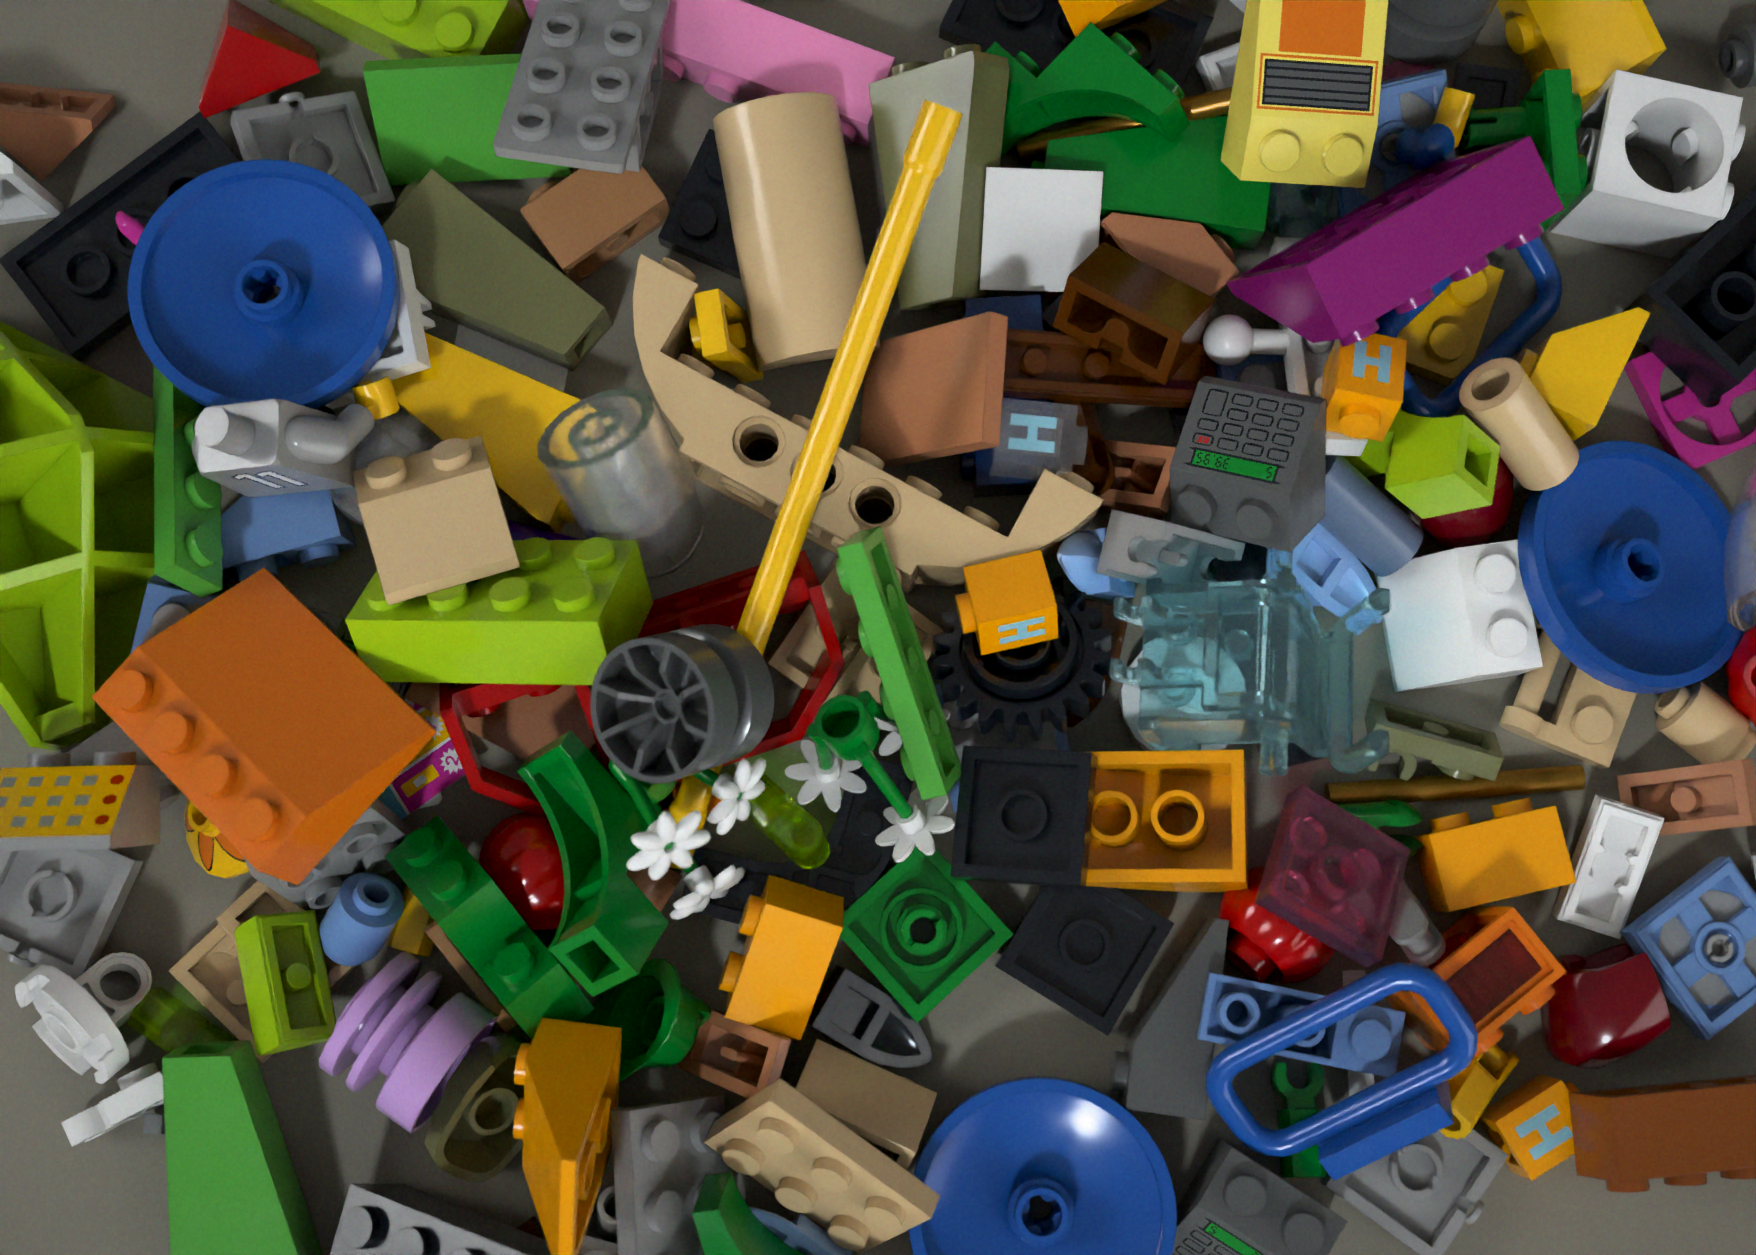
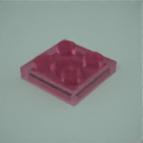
M1301 785L1287 794L1254 903L1367 968L1382 960L1410 849L1304 785Z

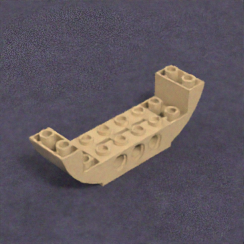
M641 254L637 263L632 297L634 337L644 375L674 439L680 446L679 453L689 476L775 523L812 421L797 414H794L791 421L768 410L771 402L757 391L742 384H737L733 391L712 380L715 374L714 371L701 361L689 356L692 351L689 321L691 316L697 315L694 293L700 292L699 285L694 282L696 279L695 274L670 258L663 257L660 263H657ZM851 445L848 452L840 447L837 449L827 480L833 485L821 493L805 539L839 557L837 548L854 534L881 526L902 591L909 595L914 585L939 587L965 586L963 567L1040 549L1045 561L1057 554L1065 538L1075 532L1087 530L1103 499L1092 494L1094 486L1083 477L1067 470H1060L1058 475L1044 469L1010 534L1006 537L997 532L1000 524L989 515L968 506L965 507L962 513L939 501L942 493L931 484L914 476H908L906 481L903 482L882 471L885 463L879 457L859 446ZM768 449L776 452L772 458L766 461L755 462L749 460L759 450ZM871 508L882 509L890 515L888 520L880 524L867 523L859 516L862 512Z

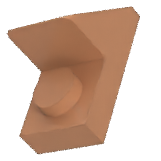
M1753 758L1616 776L1620 802L1658 813L1664 818L1658 836L1756 825V774Z

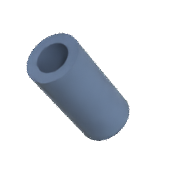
M1326 455L1325 516L1319 523L1377 576L1384 577L1395 573L1406 565L1418 551L1423 541V530L1346 458L1340 455Z

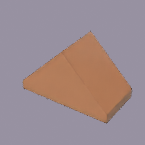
M1104 440L1115 468V478L1111 487L1104 494L1095 495L1103 499L1099 510L1111 514L1113 509L1162 520L1171 502L1169 468L1176 447Z
M710 1008V1018L698 1029L691 1050L679 1065V1068L749 1099L782 1077L793 1038L725 1018V1012Z

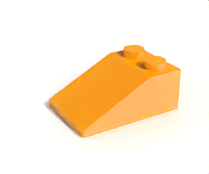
M1244 750L1089 752L1097 757L1086 886L1171 892H1226L1248 889L1247 770Z
M542 1017L531 1044L522 1043L516 1058L514 1082L517 1085H524V1098L521 1097L517 1104L513 1124V1137L523 1140L522 1169L551 1255H578L613 1148L611 1110L618 1109L622 1028Z

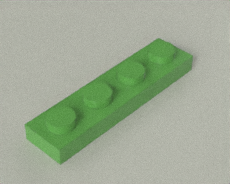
M153 364L154 574L203 599L223 590L222 493L220 484L200 475L192 452L196 420L206 406L181 392Z
M879 526L857 532L837 548L839 554L837 574L843 590L848 595H853L860 616L858 634L861 646L868 657H874L882 681L879 687V694L883 710L889 719H895L902 739L900 756L904 772L911 781H916L922 800L947 795L961 776V764L882 528Z

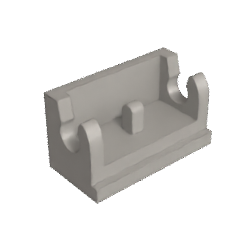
M1112 509L1096 573L1185 594L1187 588L1211 595H1219L1228 590V585L1219 580L1209 579L1207 567L1210 561L1216 557L1223 561H1241L1246 543L1174 523Z

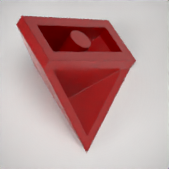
M228 0L200 89L198 108L203 117L207 118L320 73L319 55L314 45L238 1Z

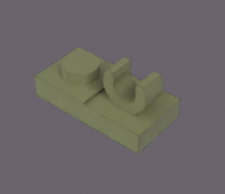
M1370 700L1364 717L1368 744L1365 749L1368 770L1375 772L1379 759L1386 753L1394 752L1402 756L1399 761L1398 772L1400 779L1406 781L1415 773L1417 766L1416 756L1430 760L1431 764L1436 765L1440 771L1457 779L1471 780L1474 776H1478L1492 781L1496 780L1504 758L1494 732L1378 700Z

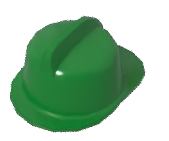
M660 958L649 960L644 964L638 975L618 984L600 997L593 1004L595 1009L587 1014L581 1023L622 1028L620 1083L642 1067L669 1068L682 1061L691 1050L698 1029L710 1018L711 1010L707 1003L696 998L692 990L680 983L675 966L666 959Z

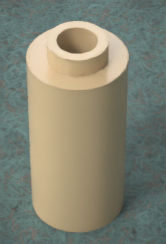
M1496 358L1481 364L1465 378L1459 391L1461 404L1477 426L1500 446L1499 456L1524 488L1533 491L1546 490L1561 484L1571 475L1579 460L1578 448L1517 361L1510 358Z

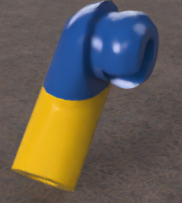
M1445 87L1433 124L1424 133H1418L1410 129L1401 132L1394 151L1396 160L1402 164H1412L1413 170H1428L1454 151L1460 143L1475 95Z

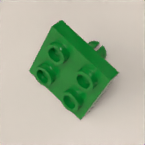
M916 846L910 856L903 862L897 863L843 912V929L840 937L918 1023L1014 934L965 880L950 876L951 864L936 848L932 855L927 856Z

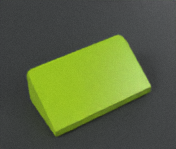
M315 910L255 915L236 927L235 941L257 1055L275 1054L328 1041L335 1030L337 1021Z

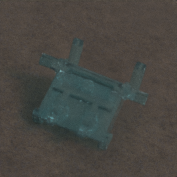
M1267 547L1266 574L1262 576V580L1165 585L1161 577L1150 578L1146 581V596L1141 597V606L1129 605L1127 600L1122 597L1114 599L1113 614L1117 619L1143 627L1142 658L1138 659L1137 667L1125 666L1121 659H1111L1109 675L1115 681L1139 687L1138 731L1144 741L1153 748L1163 751L1201 750V745L1261 743L1259 772L1264 775L1274 776L1275 769L1277 775L1282 776L1288 773V743H1295L1311 757H1328L1331 765L1341 773H1358L1390 753V734L1386 730L1377 729L1353 744L1354 640L1391 611L1390 589L1379 588L1374 590L1334 623L1331 631H1323L1313 614V604L1302 585H1296V577L1292 574L1293 550L1290 553Z

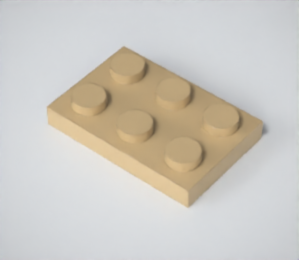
M781 1078L715 1120L704 1141L706 1145L722 1155L724 1162L731 1169L754 1178L775 1193L776 1199L784 1207L804 1214L825 1229L834 1243L842 1248L853 1250L858 1254L931 1219L941 1196Z

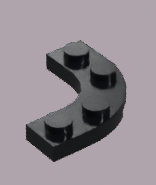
M877 759L908 802L913 781L907 777L903 766ZM861 766L851 773L859 776L866 783L867 790L861 794L844 790L838 816L827 838L806 856L785 863L758 862L705 847L696 848L693 858L699 867L705 865L713 878L731 865H734L736 869L743 867L745 870L744 877L736 885L729 888L725 897L710 898V902L705 909L696 913L740 925L749 895L761 897L769 874L844 897L845 909L872 886L889 862L895 844L882 847L876 844L875 839L885 829L894 826L883 814V811L888 807H892V805L865 768ZM686 883L682 897L691 893Z

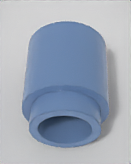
M357 873L348 877L341 885L320 924L321 946L325 954L334 962L344 966L360 965L377 956L404 910V901L399 889L387 878L374 873Z

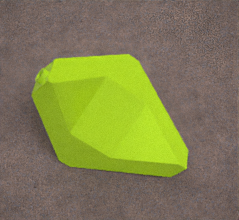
M0 321V704L30 747L58 751L88 739L113 722L112 718L91 697L130 656L147 582L155 575L153 399Z

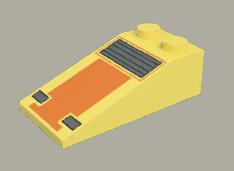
M1247 0L1220 159L1239 180L1365 188L1378 125L1388 0Z

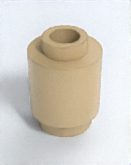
M1702 681L1662 693L1654 706V711L1658 713L1655 728L1701 764L1745 759L1756 744V731L1749 727L1750 719Z

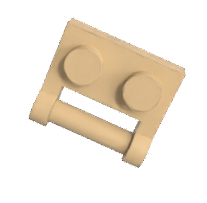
M1538 621L1536 626L1541 630L1538 642L1543 667L1524 674L1513 706H1505L1498 725L1507 731L1596 768H1609L1637 693L1608 686L1592 678L1572 663L1550 722L1543 720L1537 714L1561 651L1554 645Z

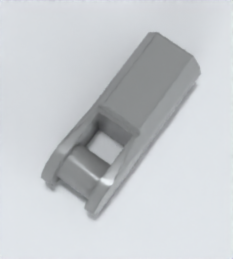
M1392 863L1383 864L1371 869L1363 877L1359 888L1383 923L1390 937L1400 945L1412 963L1428 966L1436 962L1445 951V940L1427 916L1426 910L1406 880Z

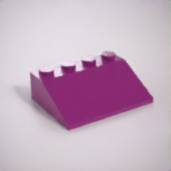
M1526 136L1437 162L1428 170L1419 171L1226 283L1233 295L1310 342L1339 340L1342 347L1361 341L1375 333L1380 328L1376 319L1395 308L1397 314H1402L1431 300L1435 296L1431 287L1445 278L1450 277L1452 282H1456L1486 268L1490 264L1486 254L1504 245L1506 250H1511L1539 237L1544 233L1541 222L1560 212L1564 207L1531 136Z

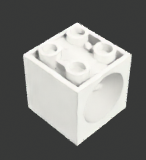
M1616 69L1582 107V118L1580 126L1576 131L1578 153H1583L1587 160L1588 175L1586 186L1581 194L1551 225L1550 232L1667 259L1673 258L1692 241H1697L1701 234L1717 221L1723 220L1731 207L1734 197V184L1728 182L1731 162L1737 157L1742 147L1746 130L1745 124L1739 122L1743 97ZM1625 145L1643 148L1657 156L1671 175L1674 193L1656 189L1643 181L1631 167Z

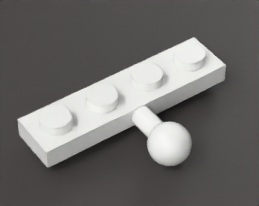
M1275 237L1269 257L1303 238ZM1232 314L1215 318L1205 329L1203 346L1206 354L1212 361L1220 365L1232 366L1243 362L1250 354L1283 355L1288 392L1321 398L1323 368L1336 340L1312 343L1279 323V329L1252 328L1245 319ZM1326 431V455L1361 456L1368 439H1356L1341 433Z

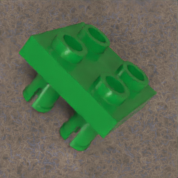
M1570 69L1544 70L1525 97L1519 102L1518 106L1471 107L1464 131H1468V134H1463L1461 137L1464 149L1495 146L1531 136L1564 207L1560 212L1541 222L1544 232L1585 189L1588 175L1587 160L1583 153H1578L1576 131L1580 126L1582 118V101L1578 92H1572Z

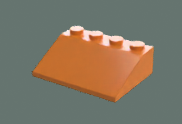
M266 568L257 571L139 645L91 697L257 871L295 885H299L437 733L417 711Z

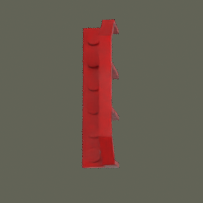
M805 550L800 551L778 614H788L797 611L810 600L826 650L789 715L786 718L771 722L765 736L752 751L743 757L724 763L723 766L802 740L808 726L812 723L845 665L821 585ZM760 565L653 600V605L638 638L707 623L724 625L737 630ZM439 683L440 715L472 791L534 815L546 816L541 804L528 784L481 766L461 716L466 715L470 718L482 717L497 710L503 702L527 694L531 697L544 696L556 691L562 685ZM574 685L605 769L624 789L609 771L608 764L610 758L603 750L593 727L590 710L592 687L591 685Z

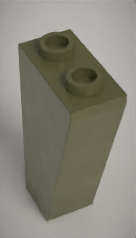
M978 44L950 47L943 51L944 59L934 63L912 61L898 64L892 67V76L868 84L886 212L903 169V156L923 101L926 100L942 105L963 115L943 171L933 185L897 284L900 309L937 311L963 305L965 299L987 298L988 290H979L986 167H1000L1009 64L1006 57L982 52L981 46Z
M433 169L421 181L415 180L402 191L396 203V210L382 225L389 241L395 239L409 248L416 289L431 302L432 309L427 310L430 313L570 371L576 369L613 325L604 306Z

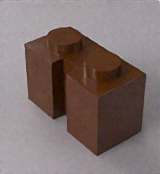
M1103 242L1069 274L1053 327L1095 349H1098L1106 340L1123 348L1119 362L1165 385L1196 351L1216 299Z

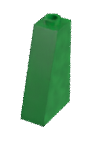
M1228 115L1189 121L1190 125L1173 142L1147 126L1048 140L1044 161L1032 160L1030 169L1103 171L1100 224L1112 212L1201 223L1209 235L1213 233L1219 235L1230 248L1254 251L1265 232L1271 182L1239 180L1220 161Z

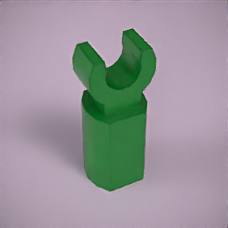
M1277 1062L1272 1065L1270 1083L1274 1092L1282 1099L1283 1109L1277 1110L1278 1130L1287 1128L1322 1111V1109H1315V1096L1321 1091L1324 1083V1071L1320 1064L1313 1062L1306 1064L1307 1081L1301 1089L1291 1086L1288 1082L1286 1062ZM1316 1144L1299 1153L1280 1157L1281 1178L1326 1177V1170L1319 1162L1318 1145Z

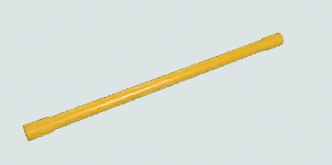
M924 100L903 156V169L736 630L751 641L762 656L933 185L943 171L963 116L957 111ZM723 764L709 769L720 774ZM692 775L684 777L678 794L668 809L675 823L677 824L691 812L699 811L702 820L696 830H703L707 819V807L712 796V788ZM695 849L689 850L692 856L694 855ZM671 861L669 867L683 870V868Z

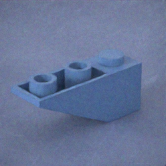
M342 488L252 498L243 495L221 515L223 584L236 580L241 582L262 568H266L275 577H278L277 569L300 562L302 567L305 568L328 565L340 559L339 551L357 547ZM154 575L150 579L152 581L175 585L157 575Z
M1208 972L1196 1039L1230 1046L1325 996ZM1370 1005L1274 1055L1388 1078L1396 1074L1406 1012Z

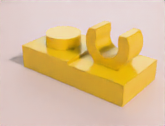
M719 288L694 293L697 315L691 316L689 321L693 358L701 361L711 369L719 368L722 371L726 370L742 383L763 380V371H757L747 312Z

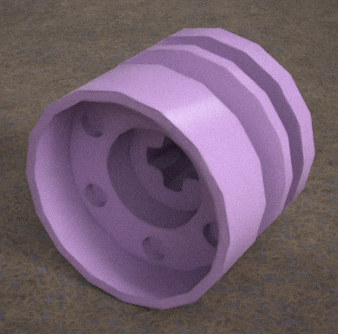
M407 951L401 952L389 961L350 1000L337 1020L335 1030L319 1058V1067L334 1077L340 1075L352 1065L346 1079V1087L353 1092L362 1090L381 1073L387 1078L376 1100V1109L409 1133H413L432 1116V1112L439 1105L444 1094L446 1083L471 1048L480 1039L491 1035L497 1024L498 1016L464 991L454 995L438 1010L433 1008L432 1004L440 989L442 976L436 971H428L414 983L421 968V961Z

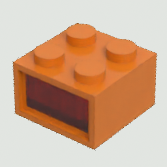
M1499 906L1472 907L1441 933L1446 943L1442 956L1436 962L1424 966L1434 970L1448 983L1471 1015L1478 1031L1477 1052L1474 1057L1485 1053L1499 1042L1504 1035L1499 1027L1518 1011L1522 1015L1530 1014L1550 1000L1555 993L1551 984L1566 973V970L1514 907ZM1399 991L1385 997L1395 1010L1406 1012L1404 1022L1425 1048L1440 1052L1448 1045L1450 1035L1447 1029L1422 996L1412 991Z

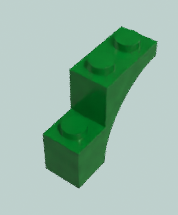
M1091 22L1044 71L1023 51L1020 50L1013 57L996 41L984 52L1006 57L1009 64L1001 158L1018 142L1033 133L1055 123L1074 118L1107 116L1131 120L1153 129L1171 142L1190 125L1180 103L1185 94L1179 85L1161 69H1157L1151 75L1138 63L1142 59L1141 55L1124 36L1114 32L1109 38Z
M570 730L527 756L517 772L528 784L546 813L553 829L562 861L564 875L563 910L560 924L548 950L585 990L594 997L638 975L669 922L626 875L629 870L626 863L636 853L641 851L640 848L632 843L631 836L638 832H647L649 826L632 798Z
M438 815L421 828L411 832L401 844L385 855V858L434 921L477 971L531 1040L534 1038L542 1017L579 1022L595 1009L490 876Z

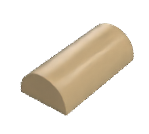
M796 92L762 97L727 108L717 114L712 122L757 371L761 372L835 358L867 269L837 100L834 96L826 93ZM879 337L874 350L881 349Z

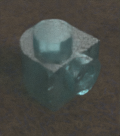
M1271 182L1266 224L1267 230L1278 234L1279 237L1304 238L1339 217L1338 186Z

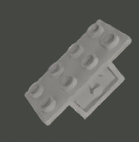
M539 0L493 141L495 155L504 158L621 174L625 170L640 172L664 84L662 33L671 0Z

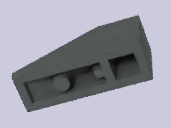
M1218 918L1204 919L1126 1036L1124 1052L1114 1051L1109 1087L1110 1091L1119 1092L1118 1103L1125 1109L1198 1120L1206 1119L1208 1102L1206 1073L1213 1060L1214 1042L1196 1038L1208 972L1223 975L1229 920Z

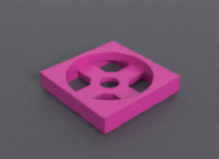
M1648 352L1626 363L1624 370L1665 452L1678 458L1691 469L1695 470L1756 443V425L1750 432L1742 435L1730 411L1734 398L1753 390L1756 391V368L1740 384L1720 396L1718 403L1714 407H1706L1698 401L1697 396L1685 384L1681 389V394L1663 402L1661 401L1660 381L1666 365L1652 352ZM1690 417L1703 421L1715 445L1704 444L1689 438L1679 431L1674 424Z

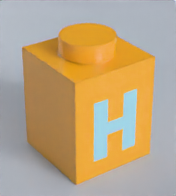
M1373 333L1361 341L1342 347L1339 340L1335 341L1323 368L1321 398L1326 399V431L1341 433L1356 439L1365 438L1380 442L1384 441L1403 403L1407 340Z
M1041 549L963 567L966 593L955 595L957 612L963 634L976 633L981 656L1058 638L1057 604Z
M1540 1074L1483 1111L1478 1120L1493 1144L1509 1155L1505 1163L1512 1173L1533 1181L1575 1154L1569 1093L1580 1091L1573 1083L1568 1081L1564 1084L1561 1079Z

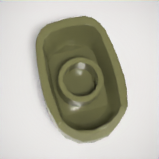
M496 1032L480 1039L449 1078L439 1105L432 1112L431 1123L424 1142L432 1159L441 1170L456 1178L473 1183L485 1182L500 1173L523 1147V1140L513 1137V1124L519 1099L521 1097L524 1098V1085H517L514 1082L515 1063L519 1047L522 1043L530 1044L524 1038L504 1032Z

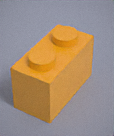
M1526 797L1491 805L1494 818L1473 823L1470 822L1468 811L1430 819L1429 823L1432 832L1413 837H1416L1423 844L1416 854L1431 911L1451 912L1576 883L1556 805L1533 808L1531 798Z
M769 874L761 897L750 894L747 899L738 933L747 935L741 953L729 951L723 966L718 989L728 992L725 1018L801 1040L843 929L844 897Z

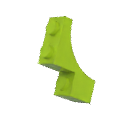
M1400 407L1383 442L1368 439L1361 456L1343 457L1366 477L1386 473L1385 489L1419 517L1425 519L1492 505L1500 446L1464 414L1439 418L1421 417L1407 413Z

